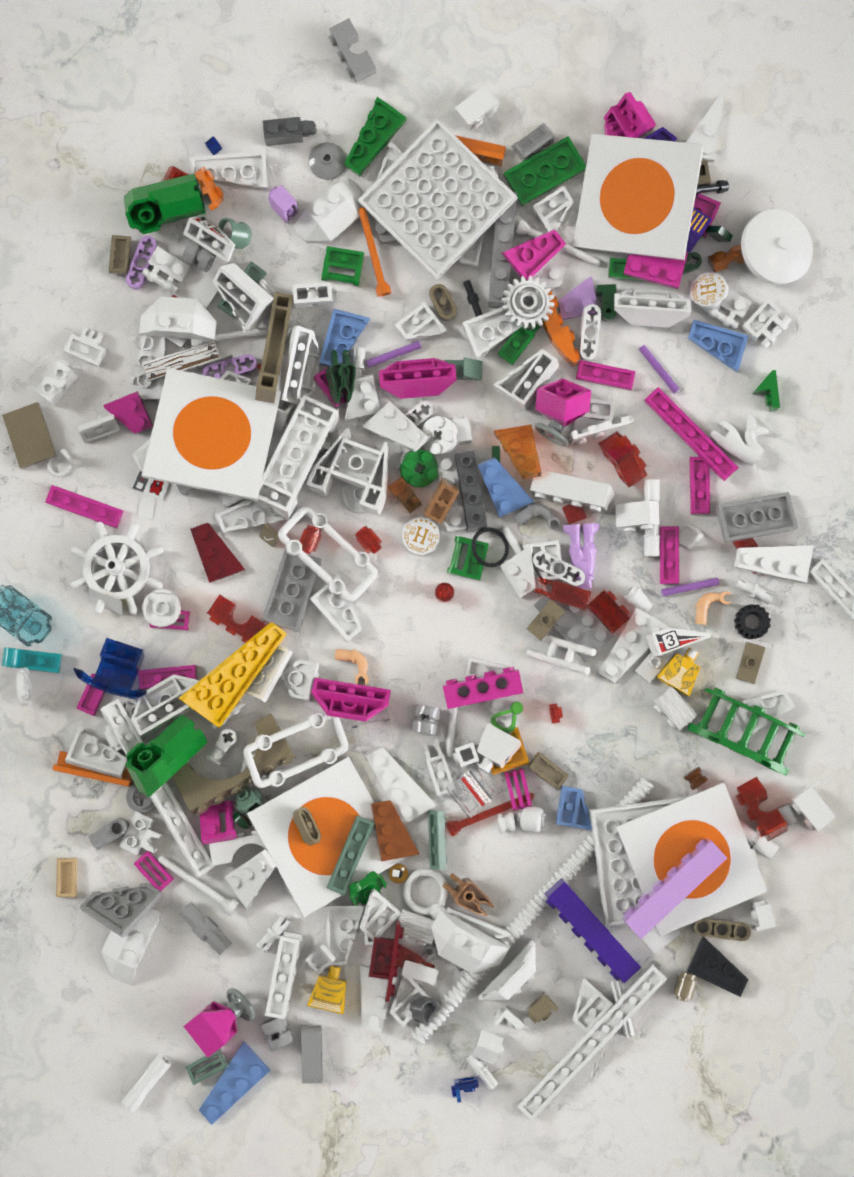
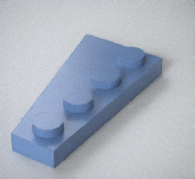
M245 1041L199 1109L211 1125L270 1071L269 1067Z

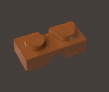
M741 245L733 246L731 249H728V252L718 251L713 255L707 256L713 272L716 273L727 269L732 261H736L738 265L745 263Z

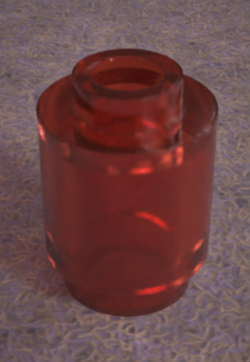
M307 525L306 529L303 530L299 540L302 544L303 552L310 555L311 552H316L322 536L320 534L321 529Z
M364 526L355 534L357 542L368 554L371 552L375 554L382 548V540L371 528Z

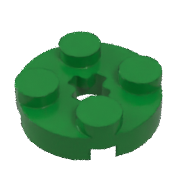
M418 449L416 452L409 451L403 457L402 464L400 463L399 469L402 479L413 487H426L438 477L437 460L428 451ZM418 463L423 466L420 473L418 471L415 472Z
M372 871L359 882L356 881L349 886V898L355 906H358L357 903L366 905L371 890L374 888L381 894L380 890L382 887L385 889L387 886L386 881L381 875Z

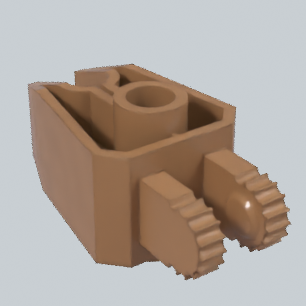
M451 873V879L459 884L455 889L446 883L442 887L451 893L452 900L457 905L477 915L488 916L480 908V904L486 903L494 908L490 899L469 878L460 879Z

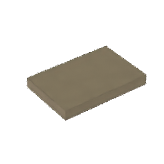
M38 402L2 415L20 469L57 456Z

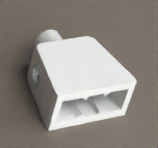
M487 723L477 749L478 756L483 758L478 768L486 773H489L493 764L503 768L520 748V740Z

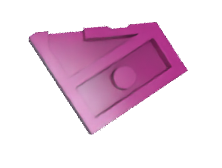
M138 391L103 405L109 413L114 414L115 418L134 434L153 427Z

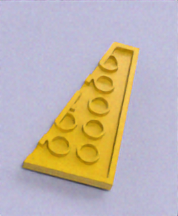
M270 622L178 699L220 728L287 633L276 624Z

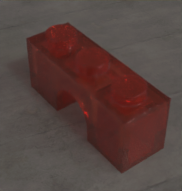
M219 594L207 612L211 616L209 620L218 626L220 623L227 626L225 629L233 636L236 633L243 637L241 641L244 643L267 626L252 615L244 624L235 623L233 613L237 605Z
M757 777L737 787L738 795H736V798L741 806L745 805L747 808L746 814L751 822L755 821L757 824L756 830L761 838L765 837L767 842L788 831V825L777 808L770 812H763L758 808L762 802L768 799V796Z

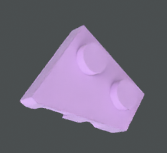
M592 277L587 278L558 300L562 320L582 317L585 306L589 304L597 305ZM591 307L587 314L594 315L596 311H593V307Z

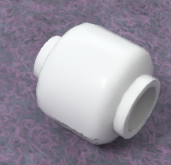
M534 806L525 807L522 811L518 812L517 822L520 823L522 830L537 833L545 828L547 814L544 813L542 808Z

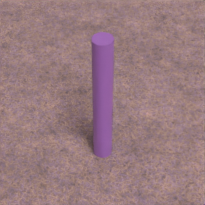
M419 341L366 360L368 368L420 349L421 345Z
M645 345L640 347L639 351L670 390L676 393L680 388Z
M718 577L661 589L663 597L716 586L719 585Z

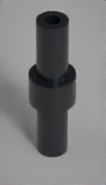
M470 280L464 281L463 284L468 295V303L472 306L475 316H480L483 313L478 303L480 301L478 294L474 292Z

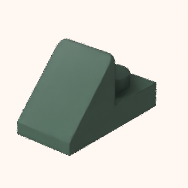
M464 357L463 360H444L449 364H455L456 380H482V361Z

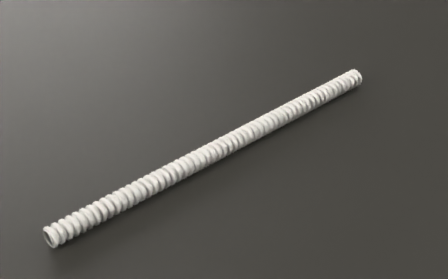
M641 777V781L636 782V786L632 787V791H628L627 796L624 795V799L620 800L619 805L641 803V800L646 798V794H650L649 791L653 790L654 786L644 777ZM593 834L587 836V841L584 840V844L579 845L580 848L575 850V854H571L572 857L567 859V863H563L564 866L559 868V872L556 871V875L554 877L551 876V880L547 881V885H543V889L538 891L539 894H535V898L530 900L531 903H527V907L522 909V913L519 912V916L514 917V921L510 922L511 925L506 926V930L512 932L511 936L497 939L498 941L511 948V944L516 943L515 940L520 938V934H524L523 931L528 929V925H532L531 922L536 920V916L539 917V913L541 911L544 912V908L548 907L546 902L548 898L544 893L561 878L568 885V881L573 879L572 876H576V872L581 871V866L584 867V863L589 862V858H592V854L595 853ZM491 968L475 974L466 971V975L461 976V980L457 981V985H453L452 990L449 989V994H445V998L440 999V1009L431 1018L429 1026L419 1023L420 1026H416V1030L411 1032L412 1036L420 1044H425V1040L429 1039V1035L434 1034L433 1031L438 1029L437 1026L442 1025L441 1022L446 1020L445 1017H449V1013L454 1012V1007L457 1008L458 1003H462V999L467 997L466 994L471 993L470 990L475 988V984H479L478 981L482 980V976H486V972L490 971Z

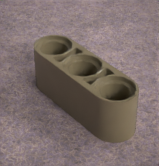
M705 917L692 923L693 931L703 937L746 941L751 935L750 927L739 921ZM706 922V929L702 932L698 931V924ZM720 924H725V932L718 934L717 927ZM743 926L745 928L744 935L737 936V928Z

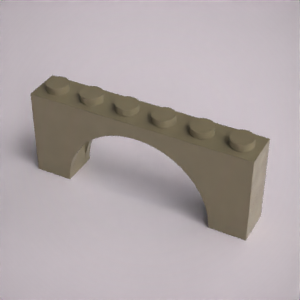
M272 714L254 723L258 736L260 734L270 736L282 731ZM285 737L273 742L268 750L257 749L253 760L259 776L262 777L269 775L271 771L281 765H288L296 756ZM186 763L172 776L189 811L194 815L206 812L207 808L213 804H220L225 800V797L239 793L242 790L241 788L246 785L254 784L248 767L232 778L210 780L196 774L192 766Z

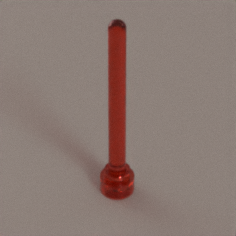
M529 793V794H530V799L533 800V799H534V794H533V793ZM522 795L523 803H526V796ZM518 797L515 798L516 805H520ZM511 800L461 821L451 820L446 822L450 836L458 835V832L464 827L511 809Z

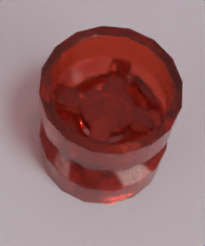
M440 583L435 589L436 599L442 603L450 602L454 596L453 586L449 583Z

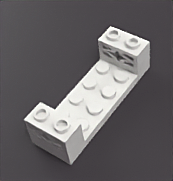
M303 395L263 474L258 501L254 500L255 504L290 519L298 503L297 495L327 435H332L339 421L338 410Z

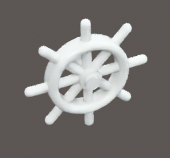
M98 522L96 528L101 539L96 541L88 551L75 546L71 548V553L84 558V577L71 582L70 587L76 589L88 584L93 590L117 600H125L130 613L136 614L137 607L133 596L140 592L145 584L156 589L163 587L161 582L149 577V559L162 554L163 548L157 547L145 552L142 546L133 540L139 527L137 522L131 524L127 536H108L104 524ZM112 544H123L116 557ZM131 547L137 553V556L125 560ZM105 548L108 560L97 556L101 549ZM93 562L106 568L93 573ZM135 564H141L140 573L128 569V567ZM109 575L104 588H101L96 580ZM124 575L137 581L129 588ZM116 578L121 592H111ZM98 600L94 609L96 614L102 612L105 602Z

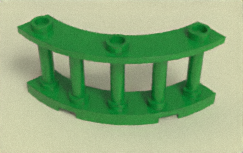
M716 687L714 690L706 688L705 691L713 695L701 723H698V725L689 723L687 730L787 776L790 769L783 766V759L794 735L797 734L805 737L806 734L799 731L800 726L791 722L788 725L765 714V709L757 705L750 707L724 695L725 691ZM722 699L732 705L720 731H717L715 734L708 730V724L719 700ZM740 707L753 714L741 740L735 743L727 739V733ZM759 717H762L772 722L760 750L754 752L748 749V741ZM780 726L787 730V734L776 758L773 757V760L767 758L769 755L767 752Z

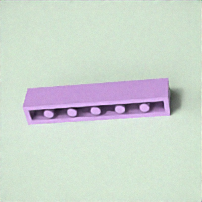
M701 840L691 854L687 853L681 859L682 863L680 865L672 867L667 872L668 876L663 881H657L649 894H643L638 899L639 903L634 908L630 907L624 912L622 920L640 939L651 931L727 859L711 840Z

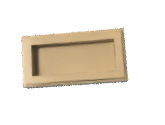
M57 858L56 897H77L78 858Z

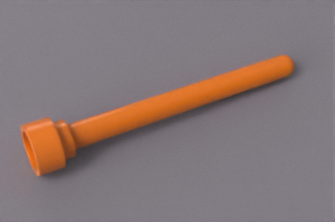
M361 207L359 215L378 283L375 290L377 297H383L391 294L392 291L390 285L384 280L366 209Z

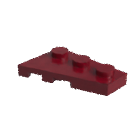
M209 523L190 529L209 583L246 570Z

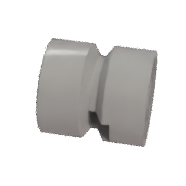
M193 240L188 242L182 255V261L190 265L196 264V268L204 272L210 270L216 258L215 254Z
M417 704L415 711L417 719L413 722L412 731L436 735L438 728L436 720L440 717L441 709ZM425 715H429V721L424 720Z
M271 1018L260 1024L264 1035L269 1037L267 1043L271 1051L294 1041L291 1031L286 1029L288 1025L286 1019Z

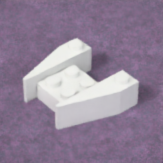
M346 428L315 464L306 485L309 491L326 497L335 478L363 488L365 491L359 503L362 510L380 516L387 499L390 454L388 443L384 442L381 451L350 441L352 434Z

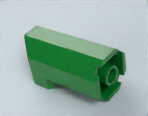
M195 174L133 188L124 196L125 214L129 227L138 229L142 234L159 231L161 224L206 214L201 190Z
M181 714L159 736L149 741L150 744L138 743L127 753L128 763L126 762V768L139 792L150 797L208 743L201 729L199 728L196 731L193 727L195 723L191 719Z

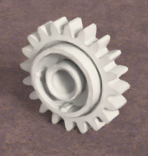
M524 276L521 277L520 282L514 279V286L508 284L507 287L510 291L504 290L503 294L506 297L501 300V302L506 303V305L502 306V310H508L505 317H512L510 323L517 321V328L522 323L525 330L528 324H530L532 329L535 328V323L542 326L541 319L547 322L549 318L546 314L552 315L553 311L549 308L555 305V303L550 302L554 295H548L551 288L544 289L546 282L540 285L539 278L533 282L532 276H529L528 281L525 280ZM530 299L533 305L530 307L525 306L523 300Z

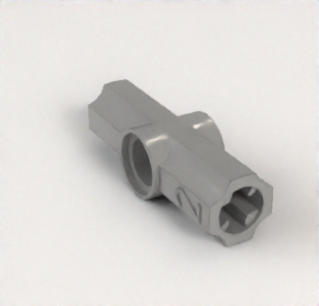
M192 902L179 913L193 928V932L202 941H206L219 955L232 944L218 929V925L209 916H205Z

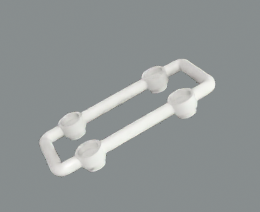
M307 506L301 507L278 532L280 541L286 545V552L290 556H298L329 585L331 594L340 595L348 602L357 600L378 575L377 569L370 563L369 555L366 552H358L327 523L328 519L325 514L316 513ZM305 514L312 519L311 523L314 528L323 529L354 557V564L358 568H366L370 572L352 594L345 590V584L342 580L333 579L303 552L302 544L298 540H290L286 536L287 532Z
M313 712L309 715L308 720L270 736L260 734L255 742L248 744L244 748L243 754L255 786L258 788H264L269 785L278 787L290 776L323 762L327 764L334 763L337 760V756L344 754L348 750L349 745L339 717ZM332 719L341 747L336 749L325 748L318 757L282 772L273 770L269 773L268 778L260 779L251 754L252 751L256 749L268 750L275 741L309 727L321 728L325 720Z

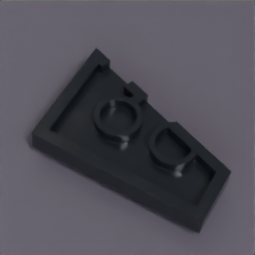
M701 937L686 971L741 997L749 979L705 937Z

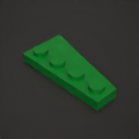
M378 96L372 111L370 110L367 116L368 119L364 127L359 132L357 141L354 143L344 163L345 167L359 177L407 121L403 114Z

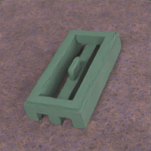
M222 1049L217 1050L208 1058L205 1056L186 1066L193 1085L229 1067L225 1061V1056L222 1054ZM218 1055L219 1058L192 1072V1069ZM221 1062V1064H222L221 1066H219V1067H217V1068L211 1070L210 1072H208V1073H206V1074H204V1075L198 1077L197 1079L195 1078L196 1075H198V1074H200V1073L206 1071L207 1069H209V1068H211V1067H213V1066H215V1065H217V1064H219V1063Z

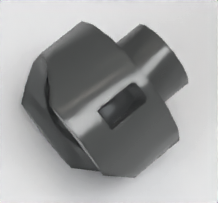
M426 996L413 1000L410 1005L413 1020L429 1026L431 1018L440 1009L438 1001Z

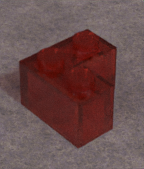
M616 431L598 443L604 457L614 466L620 480L628 488L647 476L645 471L646 464L638 456L640 454L639 449L635 444L631 445L626 435L622 436Z

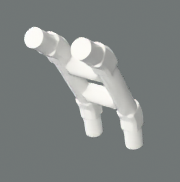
M531 634L532 638L538 639L533 634ZM546 635L542 641L550 644L547 655L528 648L525 652V656L588 675L590 673L589 667L573 663L572 660L575 651L595 656L596 649ZM558 646L568 649L565 660L554 657Z

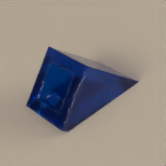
M214 136L205 142L206 148L212 155L217 154L223 149Z

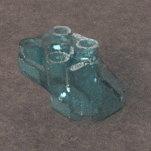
M0 585V626L27 647L32 646L31 643L34 642L37 644L42 643L51 632L52 626L49 622L50 620L52 621V616L13 586Z

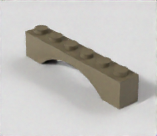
M274 293L266 344L256 386L255 400L275 402L292 311L293 295Z

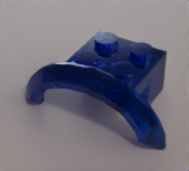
M106 638L100 652L101 661L94 678L87 675L83 670L73 669L77 678L82 682L109 694L129 699H137L147 694V691L139 688L138 690H132L145 657L143 649Z

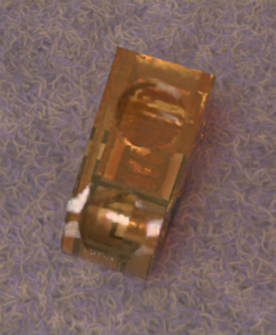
M402 477L387 488L409 514L422 505Z

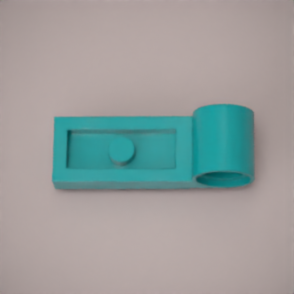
M4 647L1 666L10 668L27 667L29 670L60 673L62 654Z

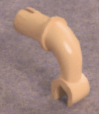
M727 591L704 594L695 605V624L707 625V613L710 603L730 604L731 602H726L723 598L725 595L732 594Z
M355 648L353 650L336 649L335 660L350 661L352 664H357L358 675L355 677V682L359 684V678L362 676L365 679L366 685L369 682V676L367 675L368 663L365 656Z

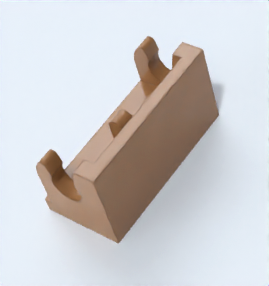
M442 477L424 509V516L442 524L459 493L458 487L455 484L450 485L447 479Z

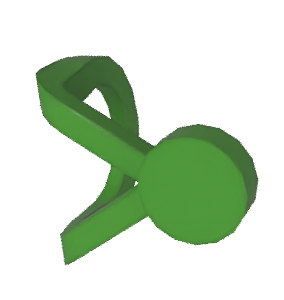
M514 702L511 704L510 710L494 714L490 718L492 725L506 733L514 731L516 715L523 711V705L520 702ZM512 713V722L508 728H504L497 723V717Z

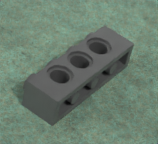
M474 451L455 454V461L468 532L487 528Z

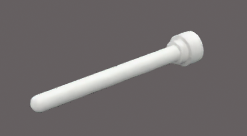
M522 219L516 230V234L520 236L529 235L534 238L544 233L530 228L531 225H528V222ZM568 244L561 249L593 265L599 266L601 264L599 258Z
M268 327L256 328L246 332L238 330L216 333L215 341L267 335ZM191 339L192 348L203 345L205 342H213L214 340Z
M158 857V862L221 904L222 908L225 909V913L230 916L234 913L239 902L234 899H226L166 857Z

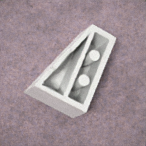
M236 264L220 266L212 282L224 301H228L232 307V313L235 317L239 318L244 332L258 328L274 298Z
M541 349L523 362V365L514 371L512 370L501 381L493 384L494 389L497 393L524 411H527L536 399L537 388L546 385L559 367L558 359Z

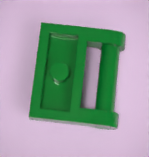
M327 246L321 280L352 283L353 286L359 287L364 252ZM329 268L355 271V274L350 276L329 272Z
M455 536L454 542L456 544L447 573L480 581L484 565L480 564L472 553L471 545L473 539ZM476 540V552L485 561L489 543ZM463 544H466L469 547L463 570H459L457 568Z

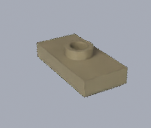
M112 235L109 261L110 274H128L131 236Z
M550 599L526 629L542 641L565 613V610Z
M746 642L735 679L755 684L765 647Z
M537 752L527 766L529 770L557 791L569 777V774L540 752Z

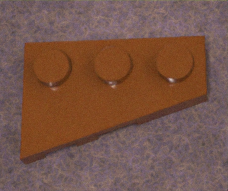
M391 800L372 803L371 810L381 862L419 855Z

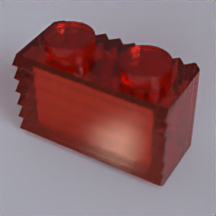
M603 590L587 607L613 634L630 619L628 616L630 612L624 605L619 606L615 602L617 598L611 591L606 592Z

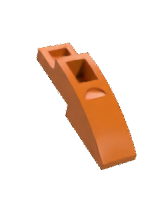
M554 296L550 302L555 303V305L549 308L553 311L552 315L546 314L549 318L547 322L543 319L541 320L554 348L573 367L577 365V360L580 359L578 349H574L573 346L575 336L573 330H569V326L561 327L563 320L561 314H557L556 307H558L557 297Z

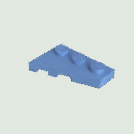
M333 309L319 364L328 367L331 365V350L337 351L338 363H342L343 350H348V352L351 350L370 321V318Z
M693 320L688 340L737 373L749 335Z
M495 457L477 465L499 517L534 502Z

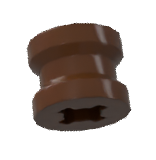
M700 767L693 769L683 777L690 783L692 790L708 780L706 776L702 775Z

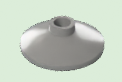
M321 143L309 155L310 169L314 175L321 179H334L345 169V153L334 143ZM326 156L331 158L329 161H324Z

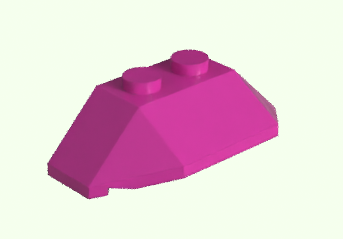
M436 358L397 361L385 369L379 370L380 387L400 399L439 396L457 381L455 364H449Z
M315 678L311 694L327 716L366 722L388 706L391 690Z

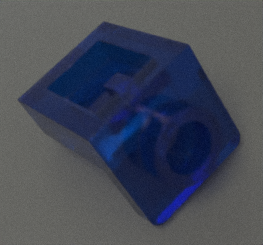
M478 1077L454 1079L455 1085L451 1086L453 1098L457 1097V1103L461 1102L460 1091L464 1090L467 1093L475 1091V1088H479Z

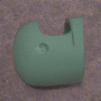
M230 218L221 219L218 226L222 231L227 222H230L232 226V233L229 238L235 244L234 248L244 249L247 247L252 236L250 227L244 222L236 223Z

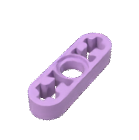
M151 236L141 238L126 277L127 284L134 290L142 288L145 283L146 277L140 272L144 268L149 270L151 267L148 261L157 247L155 239ZM151 241L153 247L148 248L147 254L150 255L148 257L146 254H143L146 251L144 244H148ZM140 258L147 260V264L143 268L137 266V261ZM134 269L139 271L138 279L140 280V282H136L135 285L131 280V278H135L137 275V272L134 271Z
M247 354L209 364L203 369V375L210 376L207 375L210 373V369H213L214 372L220 371L219 366H221L224 374L226 372L225 367L228 364L236 366L233 373L245 375L254 372L257 369L258 363L253 355ZM247 359L254 362L251 364V368L241 366L242 371H239L238 361H240L241 365L246 364ZM220 372L214 374V378L220 379L222 377Z

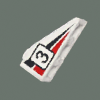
M203 215L189 217L183 235L224 261L229 262L235 247L231 239L217 224Z
M661 626L650 629L651 633L645 635L653 657L711 637L710 633L669 627L662 629Z

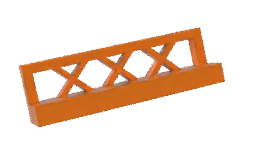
M456 136L481 162L502 167L506 146Z
M64 751L59 752L57 764H54L52 769L128 787L132 786L133 783L127 768H125L120 779L65 762L68 752Z

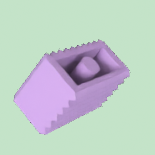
M283 185L276 186L269 192L268 200L271 208L285 223H288L299 213L296 199L286 191Z

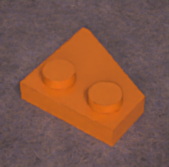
M204 166L194 174L200 184L203 195H207L212 202L208 205L212 211L224 200V194L219 186L216 187L210 170H206Z

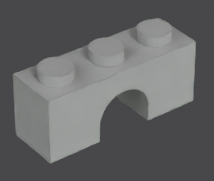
M350 18L329 28L330 36L328 38L332 46H336L339 50L337 55L340 61L346 63L348 67L346 72L350 79L354 78L355 82L358 83L376 74V66L367 50L360 54L352 53L349 50L354 43L359 41L358 33Z

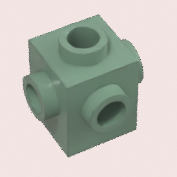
M247 785L234 797L238 804L236 808L241 814H247L265 804L262 800L264 796L257 788L253 790Z

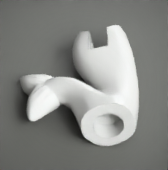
M749 413L744 444L735 427L727 421L721 420L717 425L727 435L724 437L719 432L712 430L711 438L726 451L753 466L764 451L763 447L756 441V436L769 433V431L763 426H758L754 416Z

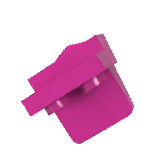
M631 92L625 93L619 103L612 106L604 116L605 135L639 138L653 130L656 126L655 121L641 101H636Z

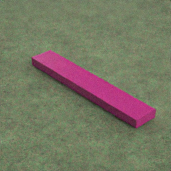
M659 387L644 400L723 481H726L739 468Z

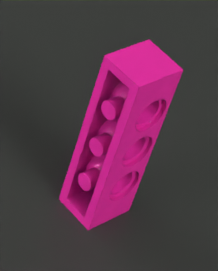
M514 667L504 668L503 672L497 674L495 671L485 672L483 677L478 678L476 675L466 676L464 681L459 682L457 679L447 680L446 684L443 685L447 709L524 693L519 669L515 670ZM499 678H504L507 680V685L504 688H499L496 685V681ZM480 682H485L488 684V690L480 692L477 689V685ZM461 686L469 688L470 692L467 696H461L458 693V689Z

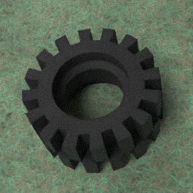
M758 604L746 605L739 609L735 615V629L737 628V633L741 634L743 638H760L768 632V628L771 626V618L768 616L770 614L765 611L764 607H760ZM750 614L756 615L759 618L760 623L756 629H750L745 624V619Z

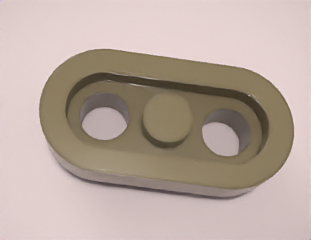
M442 284L432 286L429 297L439 317L445 321L454 319L457 314V307L449 291ZM440 292L442 297L437 298L435 294ZM450 309L451 313L445 314L444 310Z
M306 807L296 809L293 812V821L302 836V840L309 846L320 842L321 834L310 811Z

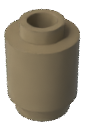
M681 971L680 976L678 975L673 992V994L677 995L676 999L687 1002L688 999L693 998L697 983L695 975Z

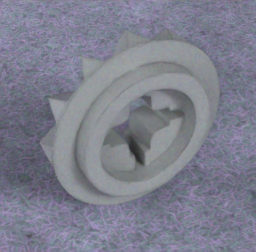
M134 783L126 794L129 807L140 813L150 811L155 804L151 798L144 799L142 806L141 800L134 798V796L141 794Z

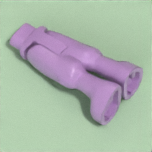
M599 523L582 524L584 535L583 547L580 544L581 524L563 525L564 532L571 539L569 549L571 563L585 574V581L582 585L577 586V590L592 589L595 554L597 552L593 542L594 534L599 531ZM579 572L574 574V581L581 580Z

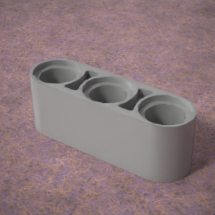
M321 1025L301 1026L302 1084L322 1083Z

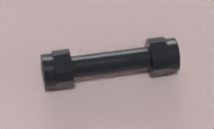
M717 180L715 184L699 186L697 184L696 196L699 193L716 191L718 194L727 192L729 190V183L726 180Z

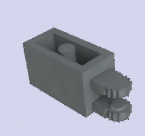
M300 117L262 120L266 146L302 143L303 137L312 136L317 131L314 121H301Z

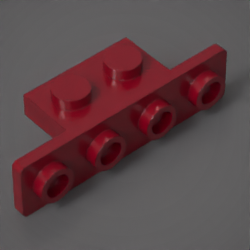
M397 920L394 939L374 937L368 974L369 977L387 979L385 1002L390 1001V996L394 997L395 985L392 984L393 977H397L398 965H395L396 958H400L401 946H398V941L403 938L404 927H401V922Z

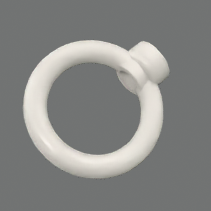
M418 869L405 880L403 899L408 908L420 915H431L435 919L440 910L446 912L444 906L448 900L449 891L442 886L444 883L447 884V881L439 872L433 869ZM422 876L434 878L441 887L439 901L427 908L415 904L410 895L413 882Z

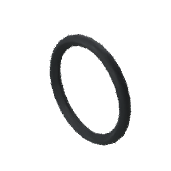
M490 527L483 528L473 537L472 553L480 564L486 567H497L506 560L509 546L507 539L499 530ZM484 532H494L504 542L505 553L502 559L496 563L483 561L476 552V540Z

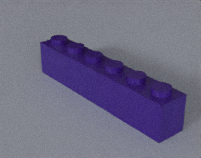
M562 878L544 893L548 898L546 900L547 904L552 909L557 908L561 912L558 916L565 924L570 922L573 926L572 932L578 938L582 936L586 940L584 945L591 953L595 950L599 955L597 960L604 967L608 965L612 969L609 973L616 981L620 979L625 983L641 969L640 965Z

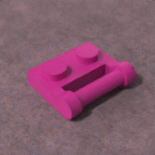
M233 801L212 805L207 808L206 812L200 814L201 841L203 845L236 839L237 836L233 822ZM225 812L226 831L221 833L220 813Z

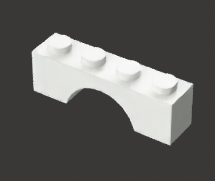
M256 830L252 831V835L244 836V832L236 833L237 837L234 840L210 843L212 866L232 863L237 851L243 845L258 844L265 848Z

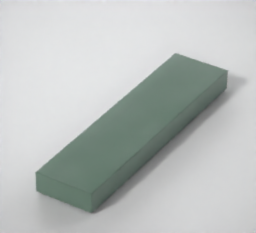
M358 815L355 817L327 884V889L345 896L375 824L374 822Z

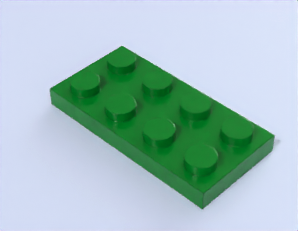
M569 136L503 172V176L512 191L517 192L518 201L521 206H524L584 172L586 164Z

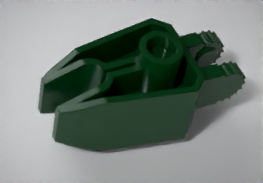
M331 350V365L325 370L330 395L334 403L338 404L340 403L342 391L344 403L347 404L350 402L354 391L356 367L349 362L348 350H343L342 363H338L337 351Z

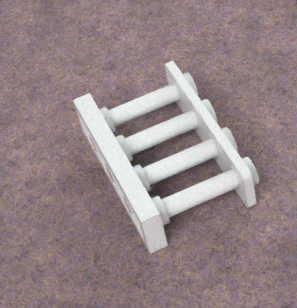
M284 932L283 936H280L265 1016L285 1019L286 1013L289 1011L303 938L301 934Z

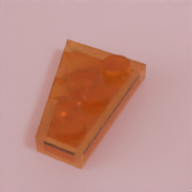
M531 424L494 430L495 437L502 444V448L511 458L514 467L522 479L541 476V468Z

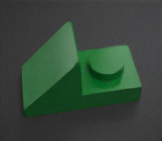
M772 370L752 393H767L765 395L766 407L769 406V412L777 411L780 408L776 370Z

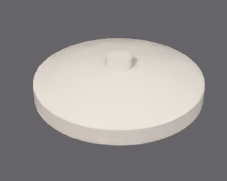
M772 209L759 213L747 223L742 234L741 250L745 263L756 277L772 285L792 283L803 276L810 266L813 254L810 235L803 223L786 211Z

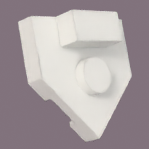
M299 659L282 672L279 678L283 681L291 697L312 701L313 695L311 693L314 679L319 678L320 674L317 673L319 663Z

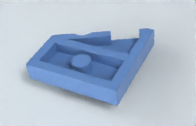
M561 786L555 824L592 830L582 789Z

